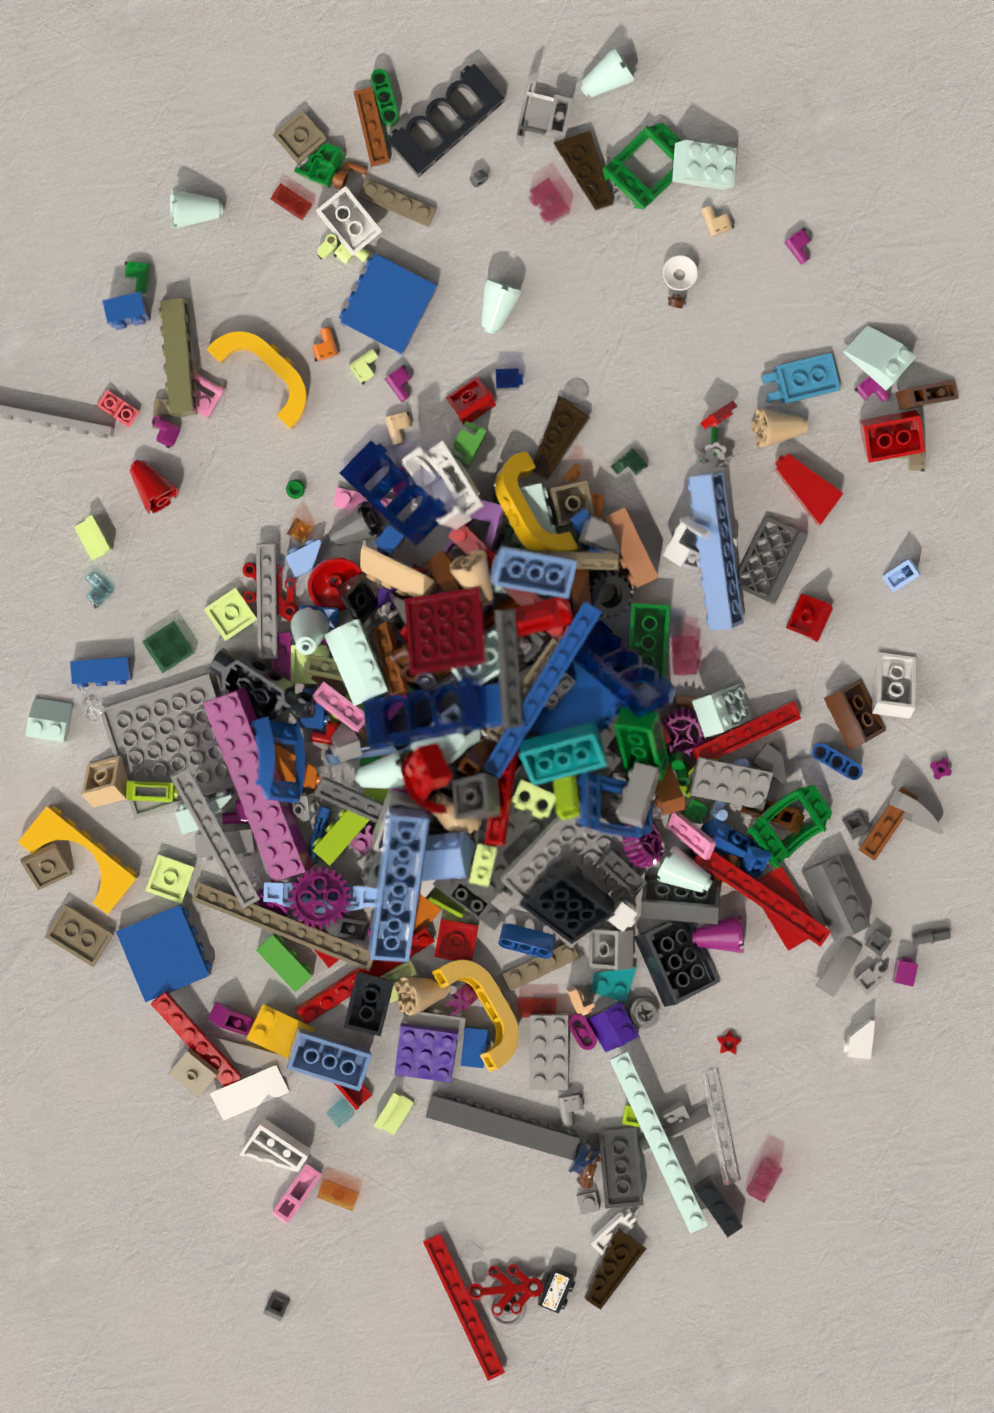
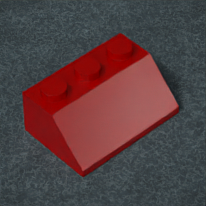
M917 410L859 420L861 438L868 463L925 452L921 416Z

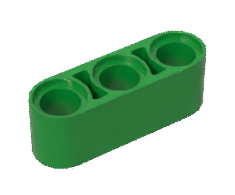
M376 69L371 74V81L383 124L393 127L398 123L399 115L389 77L384 69ZM382 75L385 77V80L382 83H377L375 78ZM388 94L390 99L383 102L380 100V96ZM392 112L395 114V118L387 120L385 115Z

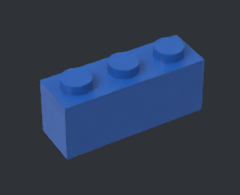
M130 657L70 661L72 684H77V688L89 687V683H96V686H108V682L115 681V685L127 684V680H132Z

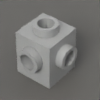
M302 791L300 801L298 803L291 802L290 804L295 818H300V821L312 820V817L319 813V803L317 796L314 795V791Z

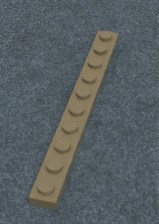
M201 882L197 884L191 899L195 902L367 971L371 969L374 960L370 959L369 950L316 928L312 929L309 925L306 927L304 923L254 903L242 908L236 896Z

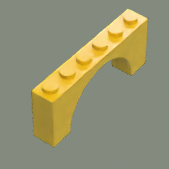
M54 805L52 807L46 806L18 843L30 853L38 851L44 845L57 840L73 841L87 848L95 857L101 873L100 889L92 903L107 915L110 914L139 878L136 876L137 872L132 867L127 866L126 868L121 864L122 860L117 855H110L106 851L107 847L99 841L95 843L91 839L92 835L86 830H79L76 827L77 823L71 818H64L61 815L63 812Z

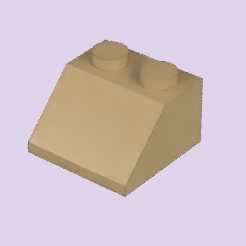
M121 756L87 764L81 795L93 808L126 799L128 779Z

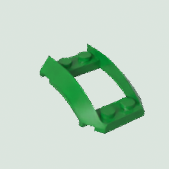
M659 123L655 126L647 125L603 168L605 181L610 179L635 204V209L644 210L672 183L673 168L649 190L624 165L649 139L674 162L675 143L681 140L664 123Z
M815 785L805 786L787 794L769 807L749 828L747 833L752 834L762 850L771 853L768 862L779 869L781 867L780 863L785 858H789L802 844L818 833L827 830L825 826L827 819L830 820L832 811ZM799 799L812 820L801 826L799 834L792 832L781 841L769 824V821L786 806Z

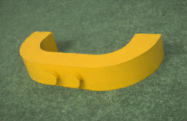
M231 332L217 338L206 349L221 364L238 351L244 350L256 354L289 388L288 402L276 416L291 430L300 422L307 406L305 384L298 372L292 367L294 363L287 356L283 359L278 354L280 350L273 343L268 345L260 337L248 332Z
M527 451L513 455L498 472L495 480V491L516 535L529 550L536 552H546L549 550L554 552H575L578 546L570 532L552 534L545 531L536 521L518 486V479L528 477L534 470L535 465Z
M468 960L452 961L433 970L432 973L441 988L449 986L458 980L468 983L473 988L496 1030V1039L493 1046L482 1053L480 1057L489 1072L505 1065L516 1051L519 1030L511 1006L502 995L500 986L495 983L486 969Z

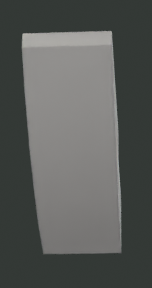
M895 790L889 804L905 811L902 818L938 834H943L944 831L937 820L923 805Z
M845 937L826 966V970L816 986L834 998L862 947Z

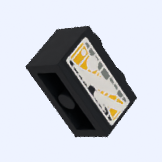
M552 1266L543 1286V1292L537 1300L538 1305L558 1314L561 1309L564 1310L568 1302L566 1298L568 1291L572 1292L576 1281H573L574 1275Z

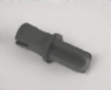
M949 928L933 931L928 929L927 932L912 934L914 946L926 943L934 944V942L951 938Z

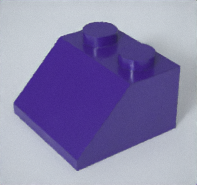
M620 1001L613 1003L586 1019L605 1052L621 1047L639 1037V1033Z

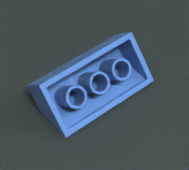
M501 547L493 560L489 579L496 586L568 598L577 560Z
M465 832L426 835L420 881L467 877L476 844Z
M297 1027L290 1049L287 1069L360 1091L372 1058V1053L369 1049Z

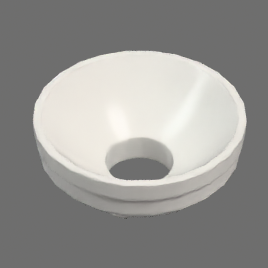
M678 255L670 258L665 263L662 274L664 282L668 287L673 290L683 291L689 289L695 283L698 271L693 260L689 257ZM676 270L684 271L685 278L683 280H676L673 274Z

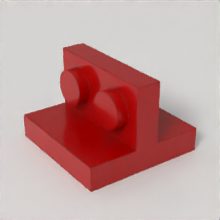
M477 376L445 397L463 425L466 421L469 423L473 422L496 406L493 396Z
M801 593L786 629L818 642L833 607L825 601Z

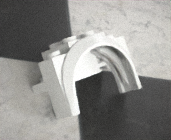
M441 441L428 451L419 447L402 459L403 465L427 499L440 525L450 526L457 530L472 519L470 516L472 513L484 506L478 497L480 492L463 464L454 458L444 441Z

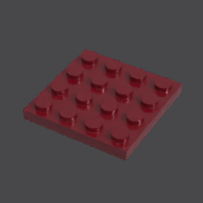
M480 587L404 599L411 675L488 664L482 591Z

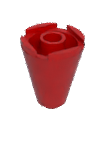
M136 460L130 465V475L147 513L150 514V511L157 513L171 504L169 500L172 497L177 498L179 494L177 487L145 460Z

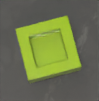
M625 1104L622 1124L641 1127L631 1105Z

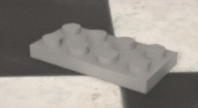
M698 757L689 794L764 810L773 773L767 770Z
M530 1013L529 1090H568V1013Z

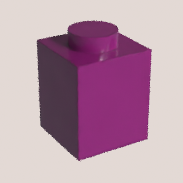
M905 956L902 959H897L892 981L914 987L919 964L915 963L913 958Z

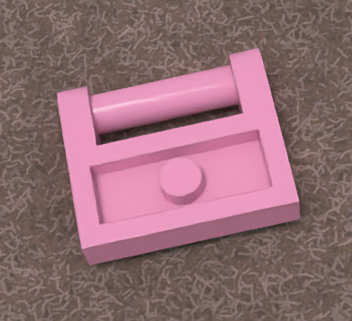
M194 370L195 382L215 393L214 397L211 398L196 389L198 412L209 418L226 388L221 385L217 386L197 374V371Z

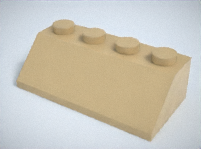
M364 545L361 548L360 569L366 573V578L374 582L378 579L382 581L380 585L390 590L394 587L397 589L396 593L407 597L408 594L413 596V598L436 594L440 585L434 580Z

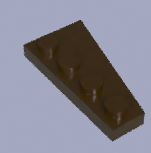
M588 131L554 142L555 148L594 210L597 211L613 206L614 203L605 181L591 132Z
M560 396L557 398L556 406L551 414L548 427L545 430L542 443L533 462L535 465L533 472L548 481L590 420V416Z
M615 1227L584 1298L586 1301L601 1310L647 1248L618 1227Z

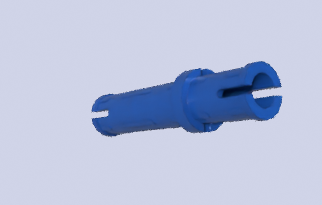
M323 806L319 807L317 820L313 824L315 828L308 851L314 865H317L319 856L313 851L315 848L313 843L319 837L324 838L325 830L328 827L329 815L332 810Z

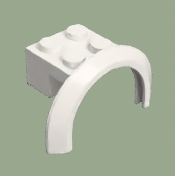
M688 515L679 519L680 525L676 527L672 540L666 545L663 556L680 567L698 571L700 568L698 564L700 554L699 550L695 547L697 534L708 539L711 531L696 523L693 516ZM733 537L734 547H737V539Z

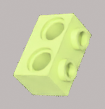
M521 779L512 802L515 803L514 807L523 811L525 808L533 811L532 815L542 819L543 816L548 817L555 802V794ZM521 791H528L530 793L528 801L523 802L519 799ZM539 799L547 800L548 806L546 809L541 810L537 807Z
M478 843L469 880L470 883L489 886L497 847Z

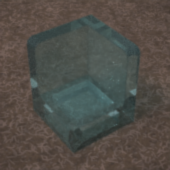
M343 1098L327 1111V1115L338 1128L352 1118L355 1113Z

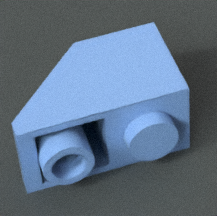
M315 538L305 543V547L301 549L295 547L288 551L289 555L285 557L296 578L314 569L322 547L320 539L317 541Z

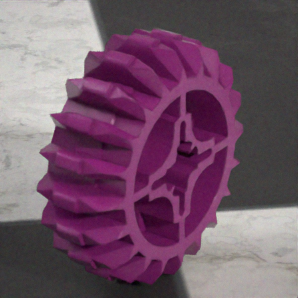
M681 707V712L674 708V714L667 711V717H661V724L664 723L666 730L670 727L672 732L675 733L674 740L666 744V747H668L667 753L669 754L671 751L676 750L677 752L680 751L683 756L687 753L689 757H692V748L708 741V738L704 737L696 712L692 714V708L685 712V707ZM677 720H687L684 723L676 722ZM693 724L697 727L699 732L697 738L694 737V734L690 731ZM680 730H686V735L683 733V735L679 736ZM681 742L689 743L688 745H679Z
M654 822L653 831L640 838L621 836L623 838L621 843L624 845L623 850L626 851V857H629L630 862H633L635 866L640 868L654 866V864L660 861V857L663 856L661 852L663 850L661 846L663 841L660 839L661 834L658 833V828H655ZM624 823L625 827H633V825Z

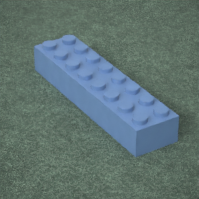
M724 471L701 473L689 477L688 489L692 496L690 505L691 510L694 511V521L711 531L708 539L698 534L696 538V547L700 554L698 564L700 569H702L701 585L705 590L704 605L707 607L708 612L706 622L710 627V631L732 629L743 624L744 618Z
M387 807L368 948L370 959L409 962L428 827L426 810Z

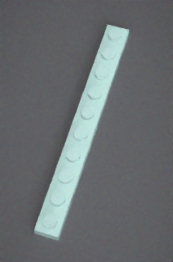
M625 1051L610 1058V1062L690 1234L708 1226L628 1052Z

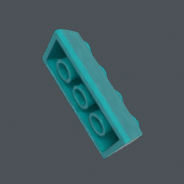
M595 722L521 741L519 754L532 785L607 766L602 737Z

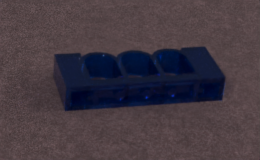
M370 440L339 474L417 547L439 524L437 519H442L449 514L444 508L446 504L439 497L434 499L421 486L416 485L414 480L405 471L400 470L396 463L385 454L387 450L380 443L376 445ZM389 466L387 474L370 491L364 487L381 468ZM406 481L402 491L387 506L380 502L396 484ZM422 496L419 506L403 522L396 517L414 498Z
M602 621L596 622L574 657V660L638 718L673 703L677 687L665 677L660 678L659 672L652 666L643 665L642 657L637 652L624 649V641L619 636L614 635V631ZM600 650L611 651V653H608L601 657H599L595 652ZM616 666L629 667L619 673L612 669ZM637 681L647 683L637 689L630 685Z
M470 677L461 679V682H456V687L452 685L440 686L434 691L433 695L425 690H417L412 692L407 700L399 695H391L385 699L375 696L362 701L367 743L373 750L486 728L480 684ZM448 693H456L461 720L443 724L440 708L441 700ZM429 698L432 704L434 726L416 729L414 707L420 699ZM403 703L406 711L408 731L390 734L388 712L394 704Z

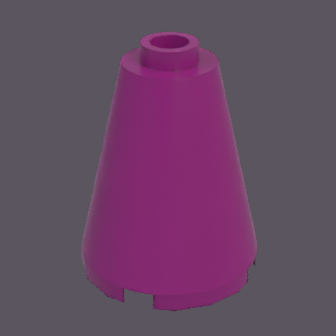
M742 915L719 920L718 924H706L696 927V931H692L693 943H697V947L744 953V948L740 949V946H744L743 924L738 922V920H742Z

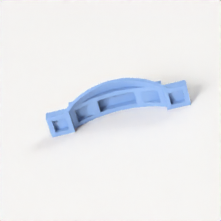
M264 882L263 902H276L279 905L290 907L294 902H290L289 898L294 895L289 891L296 889L292 884L294 882ZM316 883L315 888L321 889L325 883ZM357 885L345 886L351 889L346 894L352 896V899L347 900L351 903V907H345L347 911L374 907L376 889ZM311 887L307 888L309 891L315 894L317 900H321L330 910L333 909V907L324 900L323 896H319ZM332 894L329 900L334 902L338 900L339 895ZM305 895L302 898V902H310L312 896ZM318 908L316 912L325 913L326 909Z

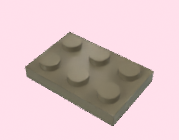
M64 904L45 938L90 966L95 967L114 933L67 904Z

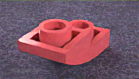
M106 390L96 405L127 427L131 426L139 414L138 410L109 390Z

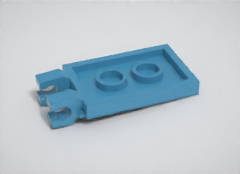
M832 353L778 365L775 367L776 369H773V373L761 376L763 384L776 381L778 388L777 392L766 395L767 403L781 400V403L787 404L841 390Z

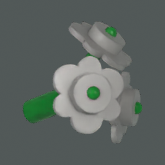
M712 428L710 444L705 446V452L695 449V454L698 455L696 458L704 464L708 462L710 464L714 463L713 466L719 465L720 468L726 467L734 456L725 457L726 447L718 443L719 429Z

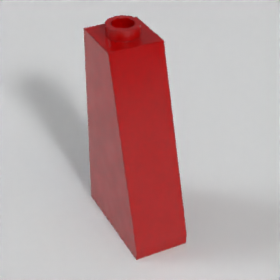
M790 454L780 455L775 462L777 466L775 472L815 524L820 526L844 493Z

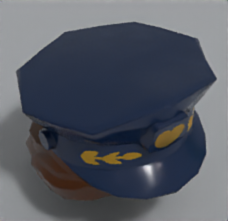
M587 1140L583 1141L568 1169L569 1173L576 1172L579 1174L576 1180L584 1189L593 1187V1176L597 1167L596 1162L601 1161L599 1156L601 1149L594 1150Z

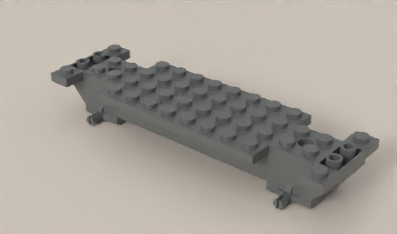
M593 667L589 672L591 676L613 694L621 687L596 667ZM631 693L623 701L625 703L623 707L654 711ZM618 715L613 718L609 727L600 734L607 766L590 770L589 773L593 775L599 774L609 777L622 760L606 748L615 736L617 737L614 723ZM523 763L515 772L512 799L521 779L532 784ZM582 773L576 774L577 780L579 779ZM553 780L535 785L555 794ZM577 784L579 795L581 794V785ZM521 791L519 799L523 802L528 801L530 793L528 791ZM539 799L537 801L539 809L544 810L547 808L548 802L546 799ZM511 801L506 845H490L497 847L489 886L469 882L475 857L471 860L467 877L435 880L432 885L495 931L506 914L491 904V902L501 890L510 897L512 896V893L508 891L510 889L498 877L558 816L556 813V801L548 817L543 816L542 819L532 815L533 811L525 808L523 811L514 807L515 803ZM488 818L482 819L479 829L477 831L474 829L471 833L472 837L470 839L476 845L478 843L485 844Z

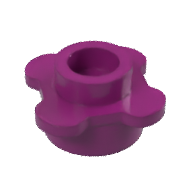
M942 758L937 762H931L930 768L936 780L952 774L946 758Z

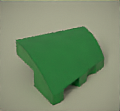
M324 143L318 148L316 153L311 154L307 158L308 162L300 169L296 167L294 172L312 182L330 188L335 172H338L346 154L340 147Z

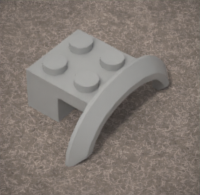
M538 70L529 77L516 135L520 146L524 144L525 132L557 140H563L566 136L573 99L556 94L553 97L533 93L538 79Z

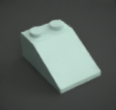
M868 325L843 352L885 390L899 378L916 358L903 344Z

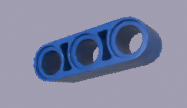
M816 743L811 747L810 753L814 759L844 777L857 780L862 776L863 769L858 763L828 745ZM819 746H822L825 750L824 755L821 757L815 754V750ZM835 756H839L841 759V764L837 767H834L832 764V759ZM851 766H855L858 770L857 774L853 777L848 773Z
M508 923L504 924L501 928L498 944L508 950L548 959L553 955L556 938L549 933Z

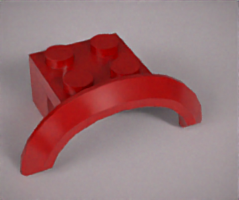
M438 743L419 746L415 751H410L403 760L402 778L410 796L422 808L432 813L447 814L448 812L444 804L432 803L427 800V797L432 789L447 786L452 773Z

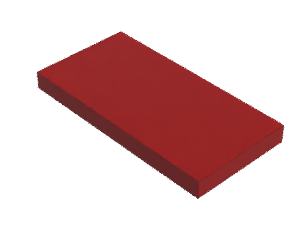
M782 866L756 880L813 918ZM763 909L788 951L808 940V938Z

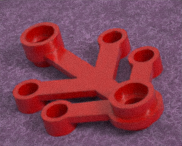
M252 562L244 564L242 568L243 574L257 582L256 565ZM276 564V567L280 568V573L276 574L277 604L280 606L277 607V615H281L285 620L291 621L294 614L299 611L298 605L294 603L296 581L292 578L285 580L284 586L287 589L285 601L281 597V574L283 573V568ZM249 566L253 567V572L250 574L246 571ZM290 580L294 582L292 588L287 587V582ZM247 591L244 593L243 598L246 602L252 603L257 601V593ZM249 593L253 595V599L250 601L246 599V595ZM292 608L293 614L288 615L286 610Z
M511 1264L507 1269L508 1274L511 1277H517L523 1283L516 1285L501 1273L497 1266H491L488 1270L489 1276L493 1279L496 1278L504 1286L482 1287L481 1284L474 1283L469 1287L468 1292L473 1300H480L483 1296L505 1294L491 1308L492 1314L496 1317L502 1315L503 1308L516 1293L524 1292L520 1299L512 1303L510 1307L512 1314L519 1315L522 1312V1307L531 1297H538L542 1294L544 1288L542 1281L535 1277L528 1278L519 1270L516 1264ZM514 1267L517 1269V1272L511 1273L510 1269ZM496 1269L498 1273L492 1275L491 1270ZM532 1285H536L538 1288L537 1290L532 1291L530 1287ZM479 1290L480 1294L478 1296H475L473 1294V1291ZM516 1305L520 1307V1310L517 1312L513 1310V1307ZM499 1307L501 1311L499 1313H495L493 1311L494 1308Z

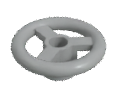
M520 1293L515 1294L518 1300L522 1296ZM505 1294L492 1295L488 1303V1312L491 1319L497 1325L513 1327L523 1320L526 1314V1303L517 1318L512 1321H502L506 1315L512 1314L511 1309L506 1311L503 1308L501 1316H494L491 1308L498 1297L501 1299ZM510 1300L508 1304L511 1306L514 1302ZM516 1305L513 1307V1310L517 1312L520 1310V1307Z

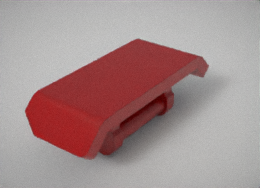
M555 597L511 608L515 609L517 638L565 626L574 621L569 601L564 597Z

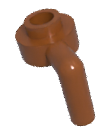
M347 161L343 169L339 173L335 172L332 183H334V188L341 190L345 187L350 170L366 175L368 168Z

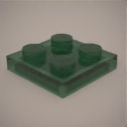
M175 621L142 641L162 674L195 654V651Z

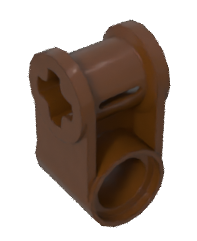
M408 642L398 649H391L389 652L390 658L401 672L403 678L410 682L416 681L420 674H410Z

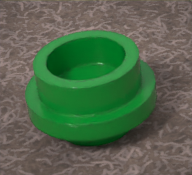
M292 480L286 486V493L292 499H299L305 493V486L299 480Z

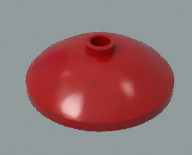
M333 557L320 562L312 570L308 578L307 589L311 600L320 607L338 608V611L347 609L336 586L362 573L360 567L355 562L342 557Z

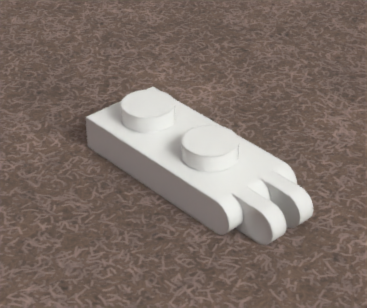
M630 1209L624 1213L619 1212L589 1240L590 1244L603 1256L615 1227H618L627 1234L634 1227L633 1223L637 1220V1216Z

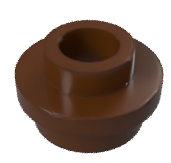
M672 294V297L668 296L667 298L669 306L683 309L686 301L683 300V296Z

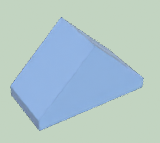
M909 558L882 577L894 592L921 575V573Z

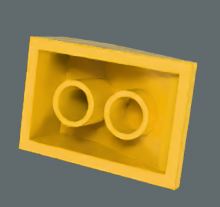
M263 1004L248 1034L247 1040L289 1058L297 1027L314 1032L315 1028Z

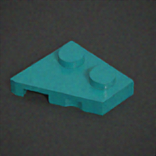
M633 966V969L594 973L589 992L626 1003L637 967Z

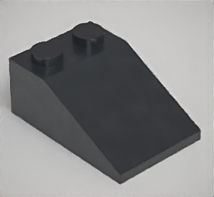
M357 971L343 1027L381 1037L395 981Z

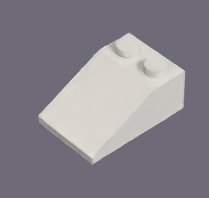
M346 186L316 210L318 216L352 256L382 233V230Z
M878 653L872 714L903 718L911 717L915 710L917 657Z

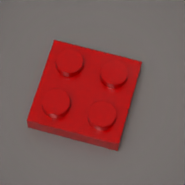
M441 919L434 957L454 961H473L479 925Z

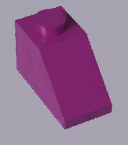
M215 1002L208 1017V1020L218 1027L244 1036H248L256 1020L233 1007L219 1002Z

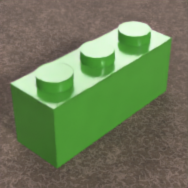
M273 933L256 951L290 988L296 992L313 976L311 973L313 969L306 962L302 963L298 959L299 954L293 948L289 949L285 945L286 940L282 936Z

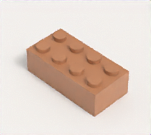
M623 508L604 517V523L610 525L620 547L619 564L622 569L626 568L629 574L626 578L630 581V585L637 589L659 578L626 509Z

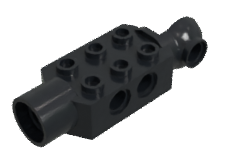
M222 648L213 658L209 670L222 678V690L228 693L245 687L254 712L263 718L268 717L269 721L286 712L287 708L293 715L299 718H313L315 716L314 699L311 695L305 692L295 693V685L251 655L246 654L239 658L227 649Z

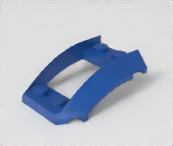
M268 717L253 721L252 726H255L257 732L255 739L258 751V777L255 784L260 785L264 792L262 794L266 800L298 803L304 788L306 769L305 748L299 721L295 724L269 721ZM274 742L294 745L296 756L295 782L273 780L275 767Z
M589 771L581 774L576 782L581 785V818L576 821L582 826L606 834L640 838L653 831L652 801L643 828L637 826L625 827L600 821V791L622 794L624 787L628 786L629 781L617 780L599 774L593 775Z

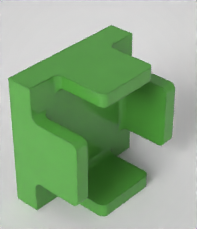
M466 421L464 426L476 432V435L461 429L453 446L455 451L465 456L461 458L453 453L452 455L463 466L469 468L487 435V431Z

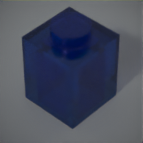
M519 368L496 369V391L519 390V385H523V373H519Z

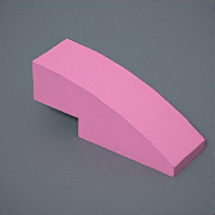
M306 1164L271 1214L285 1224H288L322 1174Z

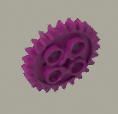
M318 867L317 872L310 868L311 874L308 875L304 872V878L298 876L299 883H292L296 889L289 891L294 895L289 898L290 902H294L290 905V908L296 909L293 915H300L298 921L302 922L305 920L304 925L306 927L311 923L312 929L319 925L320 930H322L324 924L330 928L331 922L338 925L336 919L344 920L341 914H348L345 907H351V903L347 900L352 899V896L346 894L351 889L350 887H345L348 883L346 880L341 881L343 878L341 874L336 877V870H333L330 874L328 867H326L324 872H322L320 867ZM324 881L325 885L323 888L317 889L315 888L316 883ZM311 887L319 896H323L324 900L329 905H331L333 909L330 910L321 900H317L315 894H313L307 888ZM332 894L339 895L338 900L334 902L330 901L329 897ZM305 895L312 896L308 903H303L302 898ZM318 908L326 909L325 913L321 916L316 915V910Z

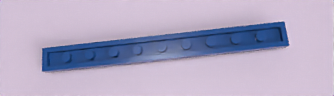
M587 602L583 604L521 705L522 727L507 728L483 769L498 778L502 776L520 747L521 741L528 734L602 613L600 610Z

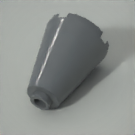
M368 501L359 503L330 530V541L337 546H343L380 537L383 533L381 531L383 521L374 506L370 507L367 505Z

